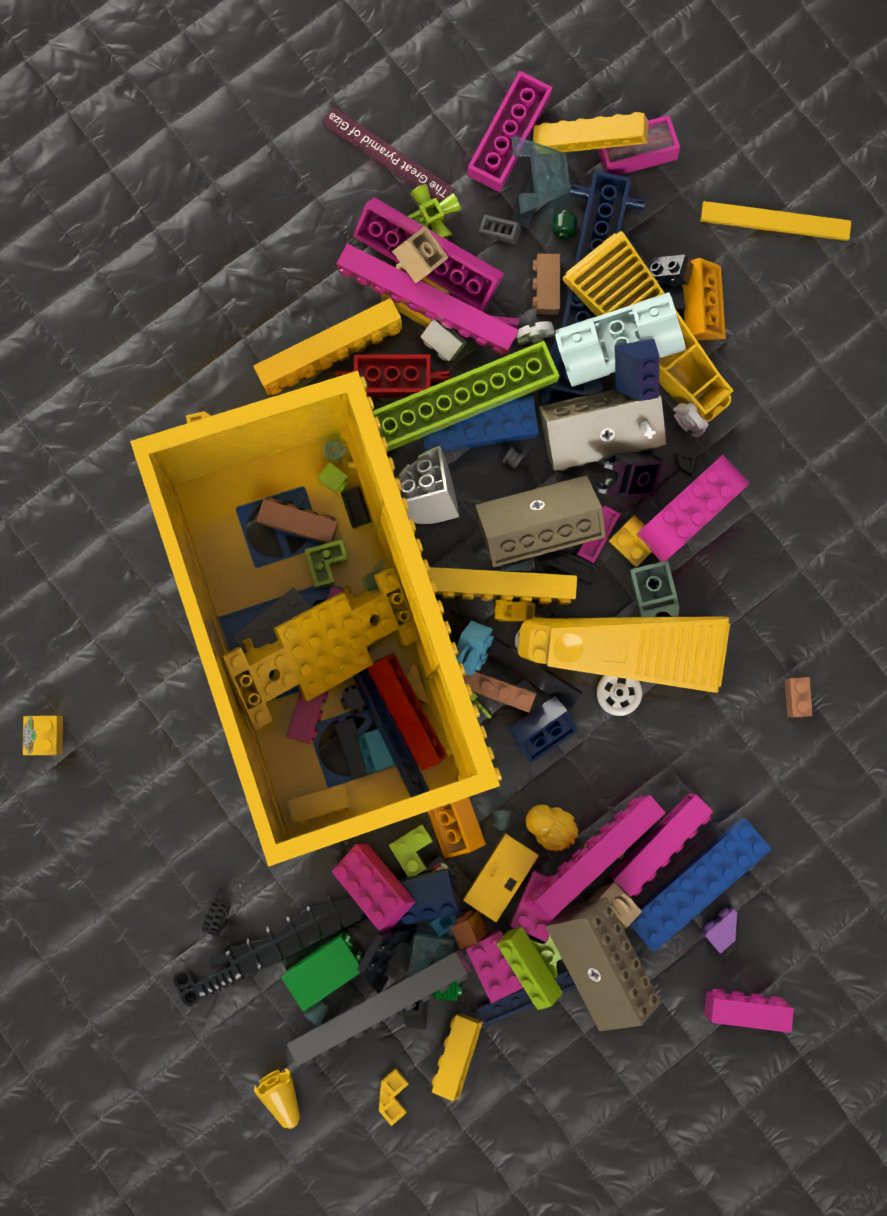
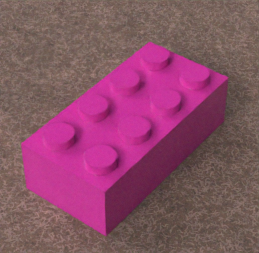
M356 844L332 870L334 876L379 931L392 929L416 902L368 844Z
M721 989L706 991L704 1015L711 1023L792 1032L794 1008L787 1001H783L782 997L771 996V999L763 998V995L760 994L744 996V993L732 991V994L724 993V990Z

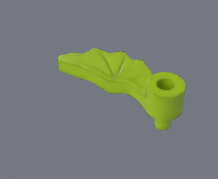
M472 691L473 696L470 697V700L490 719L492 716L476 700L478 696Z

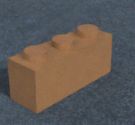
M537 254L536 260H533V272H536V278H533V290H536V297H533L532 307L536 308V315H558L560 311V254Z

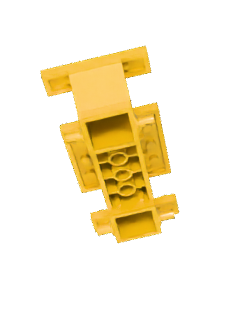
M388 567L374 575L379 589L354 595L351 586H346L343 588L344 593H339L273 628L278 641L272 644L267 643L260 648H254L251 638L242 641L247 650L245 654L242 648L237 647L220 656L228 673L229 681L252 730L256 731L273 721L266 702L272 703L276 701L277 696L298 685L303 700L308 702L373 665L367 648H371V646H374V642L396 631L401 646H407L420 638L393 567ZM271 670H273V671H274V675H273V677L270 679V678H269V673H270Z

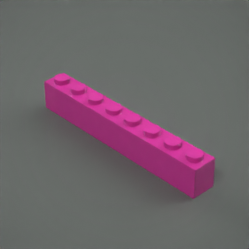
M331 587L327 600L339 593H344V591ZM325 691L308 702L304 701L301 693H299L287 738L308 744L311 743V740L315 741L318 732L315 729L317 721H321L323 710H320L322 702L326 703L329 692Z

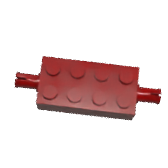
M354 355L353 371L336 370L335 372L336 378L358 371L360 377L364 376L367 384L366 396L371 398H406L430 388L433 382H445L450 379V371H433L431 369L430 355Z

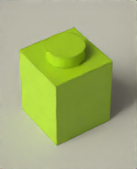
M330 462L318 476V481L335 494L339 491L343 492L348 485V482H346L348 476Z

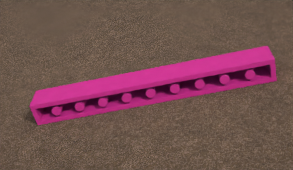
M349 244L346 245L337 262L339 273L343 276H351L363 286L369 285L373 287L375 292L389 295L394 302H403L410 310L420 311L428 319H436L448 329L454 328L458 330L460 335L476 339L475 341L479 345L490 346L497 354L508 355L518 336V329L421 280L415 283L409 274Z

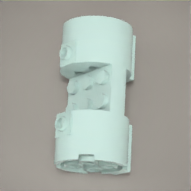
M669 292L555 330L559 351L572 387L615 372L614 345L655 339L660 355L659 358L686 350Z

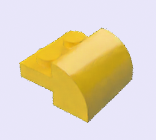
M634 515L608 542L636 568L652 551L636 535L645 524Z

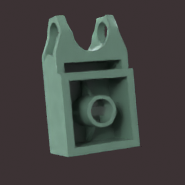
M668 560L663 563L658 562L629 570L640 617H654L659 612H666L670 617H678L679 603ZM651 578L653 579V581H657L655 589H652V587L648 586V582H650Z

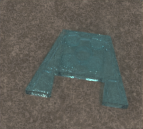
M518 136L511 137L514 157H530L534 193L518 195L521 214L571 192L565 153Z

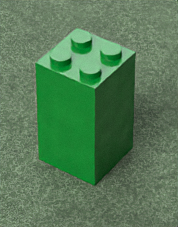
M343 931L286 970L281 979L303 1012L359 974L357 968L364 955L360 950L357 951L355 949V941L350 934L346 935Z

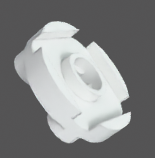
M548 321L535 323L536 326L530 328L527 325L520 328L517 336L518 344L523 345L529 342L537 344L544 341L543 338L554 336L555 331L552 323Z
M679 403L673 409V411H676L674 417L678 424L686 432L688 430L694 432L691 434L694 437H700L709 426L708 422L697 413V408L692 403L688 405Z

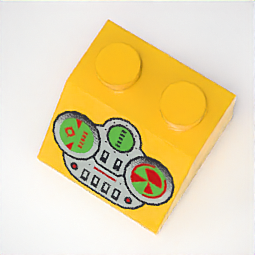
M23 716V755L63 754V716Z

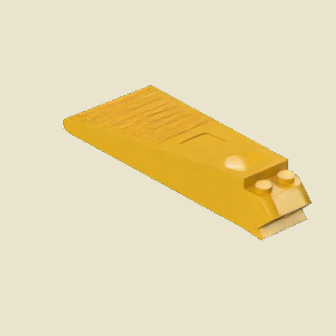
M622 231L617 234L614 233L568 270L563 277V281L597 317L665 294ZM675 309L686 350L659 358V384L678 404H694L697 408V413L707 422H710L729 406L731 402L730 394L733 392V389L720 375Z
M723 616L529 617V620L524 621L521 625L518 654L522 658L536 663L547 664L549 667L718 693L722 683L730 623L729 617Z

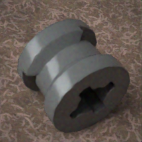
M512 446L502 463L509 464L513 470H516L525 454L515 451V448Z

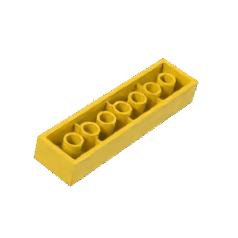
M389 298L253 367L267 394H278L282 391V388L294 386L300 379L304 377L310 378L316 374V371L320 369L326 370L333 365L332 363L338 360L340 362L344 361L354 352H363L367 346L379 344L383 341V338L389 335L391 337L397 335L402 329L401 316L392 299Z
M429 567L428 577L429 580H434L437 589L435 594L443 595L445 599H454L455 596H462L463 600H473L474 597H481L482 601H493V598H500V600L512 602L513 599H519V602L530 603L532 600L539 601L538 604H550L552 601L558 602V605H569L576 599L577 576Z

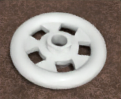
M604 675L600 679L596 690L600 706L609 714L623 716L633 712L639 706L642 699L640 682L638 680L626 679L624 685L617 683L618 677ZM608 682L613 684V686L610 689V692L605 690V686ZM628 687H634V695L629 696ZM618 689L623 691L622 696H617L616 691ZM609 696L615 701L612 706L606 701ZM627 699L629 705L622 708L620 702H624Z

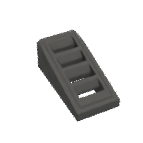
M484 214L478 232L516 245L521 232V226L518 222ZM489 222H492L490 230H487ZM499 224L497 232H494L496 225ZM506 227L505 233L502 234L503 228Z

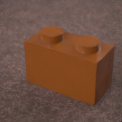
M471 909L462 913V916L456 918V923L451 926L460 949L478 943L489 932L482 914L478 910L473 912Z

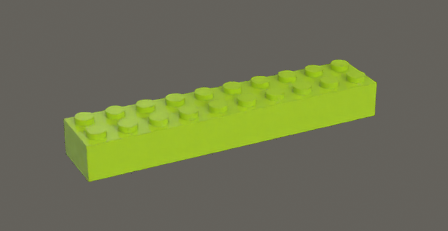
M542 341L373 411V416L379 419L381 425L380 437H385L388 452L558 382L559 374L545 341Z

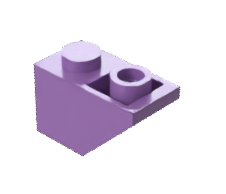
M731 907L720 911L719 917L714 922L712 920L709 921L701 932L719 953H722L736 938L737 912Z

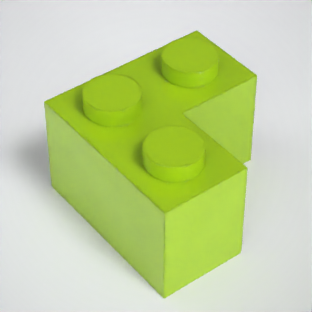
M343 540L305 549L316 590L335 585L330 566L348 561Z
M422 823L389 844L408 877L416 876L426 869V865L417 851L433 842V839Z

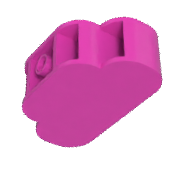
M722 455L636 535L663 563L746 488L750 482Z

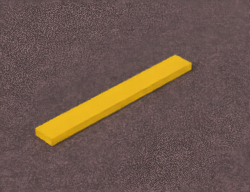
M706 201L702 203L700 222L844 241L849 240L851 221Z

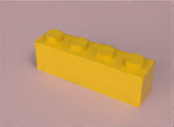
M463 1013L457 1014L452 1018L450 1028L452 1029L444 1042L445 1051L438 1061L439 1070L432 1080V1093L451 1101L460 1098L483 1021Z

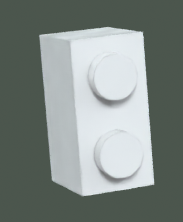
M436 319L432 320L421 335L424 344L439 352L438 356L445 361L454 360L467 343L452 328L444 327Z

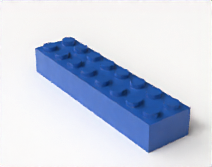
M738 819L638 907L642 912L630 926L654 953L772 849L746 819Z

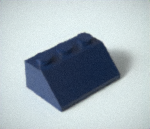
M655 339L614 345L616 391L637 401L659 398L660 355Z
M556 696L547 700L543 705L531 711L527 716L508 728L530 763L578 731L568 711Z
M448 868L398 880L416 901L402 916L401 921L403 925L460 913V894Z

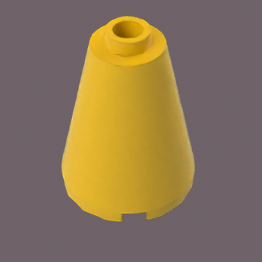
M284 1069L285 1072L283 1073L276 1070L259 1080L260 1085L258 1088L255 1085L254 1092L283 1128L291 1129L297 1126L300 1120L292 1074L288 1069Z

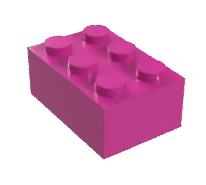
M532 869L509 924L513 928L522 926L527 934L547 942L549 933L545 926L551 920H541L526 901L530 899L529 894L534 889H540L545 885L543 881L549 876Z
M500 928L485 935L478 943L465 947L491 1003L523 988L496 944L503 937Z

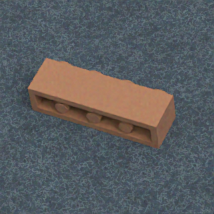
M274 498L263 499L256 520L258 524L322 544L333 542L338 526V521H335L334 517L329 515L321 517L316 515L317 512L309 509L305 511L298 510V506L289 503L285 506L279 504L280 501Z
M476 671L473 676L466 674L463 677L465 684L469 683L473 692L526 712L531 711L537 693Z

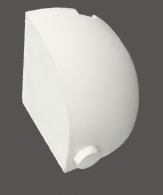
M438 446L418 456L419 459L411 465L408 464L399 475L402 487L400 495L401 498L406 499L409 510H407L408 519L412 518L414 523L433 524L459 517L450 471L443 451Z

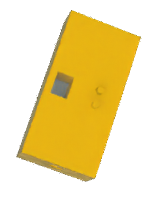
M504 833L465 893L463 901L497 922L539 855L507 833Z

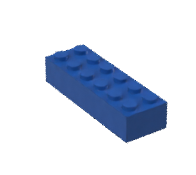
M533 396L514 399L423 437L425 451L438 446L441 447L443 452L537 438L539 431Z

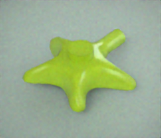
M550 935L547 942L531 940L554 979L557 978L556 965L557 961L562 958Z

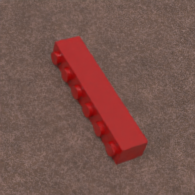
M395 653L374 661L373 665L368 667L369 674L374 679L380 695L384 698L388 711L396 721V726L401 731L407 747L410 748L415 763L420 767L421 771L440 764L447 757V754Z

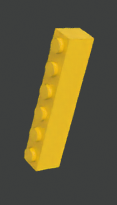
M634 112L631 115L616 114L613 117L598 116L595 119L587 120L580 118L570 122L541 123L534 126L533 148L538 155L647 144L649 121L645 113Z

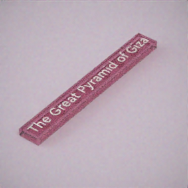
M332 107L323 119L322 123L415 187L427 184L430 197L433 199L437 198L439 203L454 193L455 189L335 107Z

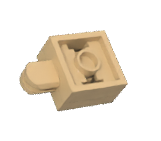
M616 882L600 887L586 901L608 898L623 929L627 928L642 912Z

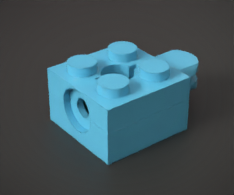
M471 621L461 633L457 646L458 654L456 656L457 662L462 663L465 674L471 676L477 670L480 671L482 664H485L488 657L486 651L491 646L494 636H491L492 628Z

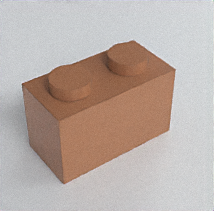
M810 677L784 679L787 717L813 716Z

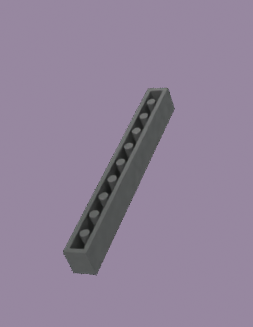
M459 949L292 1040L287 1046L297 1066L303 1063L307 1066L316 1061L315 1056L321 1054L324 1057L332 1052V1047L337 1045L340 1048L349 1043L348 1039L354 1036L357 1039L366 1033L365 1029L371 1027L373 1030L383 1024L382 1020L387 1017L389 1021L400 1015L398 1011L404 1008L408 1011L417 1006L415 1002L421 999L423 1002L434 997L433 992L439 990L442 993L451 987L450 983L456 981L458 984L468 978L467 974L471 972V969Z

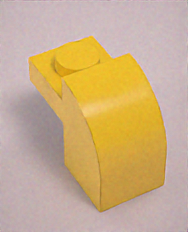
M496 600L494 608L495 619L502 622L523 623L529 620V617H535V603Z

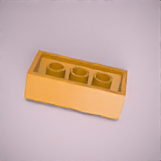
M702 258L691 260L694 266L688 285H682L685 301L684 322L696 340L726 339L721 265Z

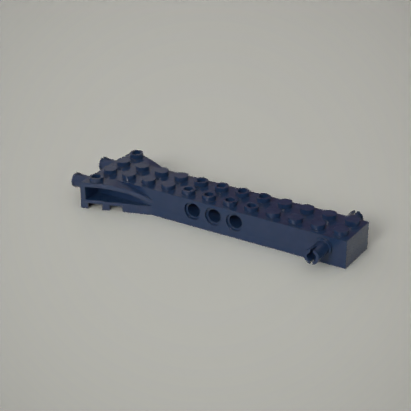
M594 170L589 187L572 183L570 196L586 198L587 201L574 266L614 233L617 234L621 231L624 211L627 207L643 211L646 198L629 196L631 178ZM570 288L561 328L597 317ZM556 340L549 353L558 371L559 379L558 382L536 390L542 393L539 407L544 406L545 403L546 405L551 404L553 395L574 399L604 392L603 377L572 387Z

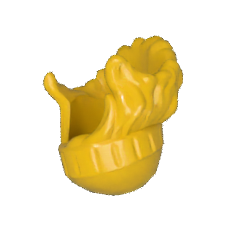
M540 804L533 806L526 815L527 829L536 836L537 842L547 850L562 851L563 849L570 848V844L573 845L575 843L574 839L578 837V828L574 822V816L559 807L550 808L547 805Z

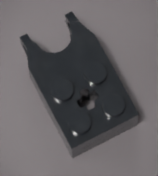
M650 451L612 453L599 460L598 464L607 468L608 472L603 479L593 484V489L598 493L609 494L613 497L654 496L664 460Z

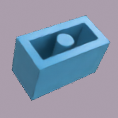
M378 729L356 736L368 774L395 765Z

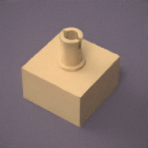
M426 226L392 251L400 261L396 268L400 269L403 267L401 271L408 272L415 283L449 258Z

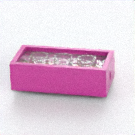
M667 115L648 120L647 144L596 149L603 171L605 173L622 175L677 160L680 145L670 116Z

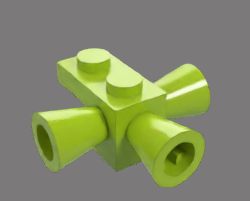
M427 184L420 185L412 190L410 194L420 206L419 211L407 217L422 226H426L428 229L432 227L434 233L446 240L450 239L453 234L443 221L445 214L461 211L460 204L454 193L439 203L437 198L431 200Z

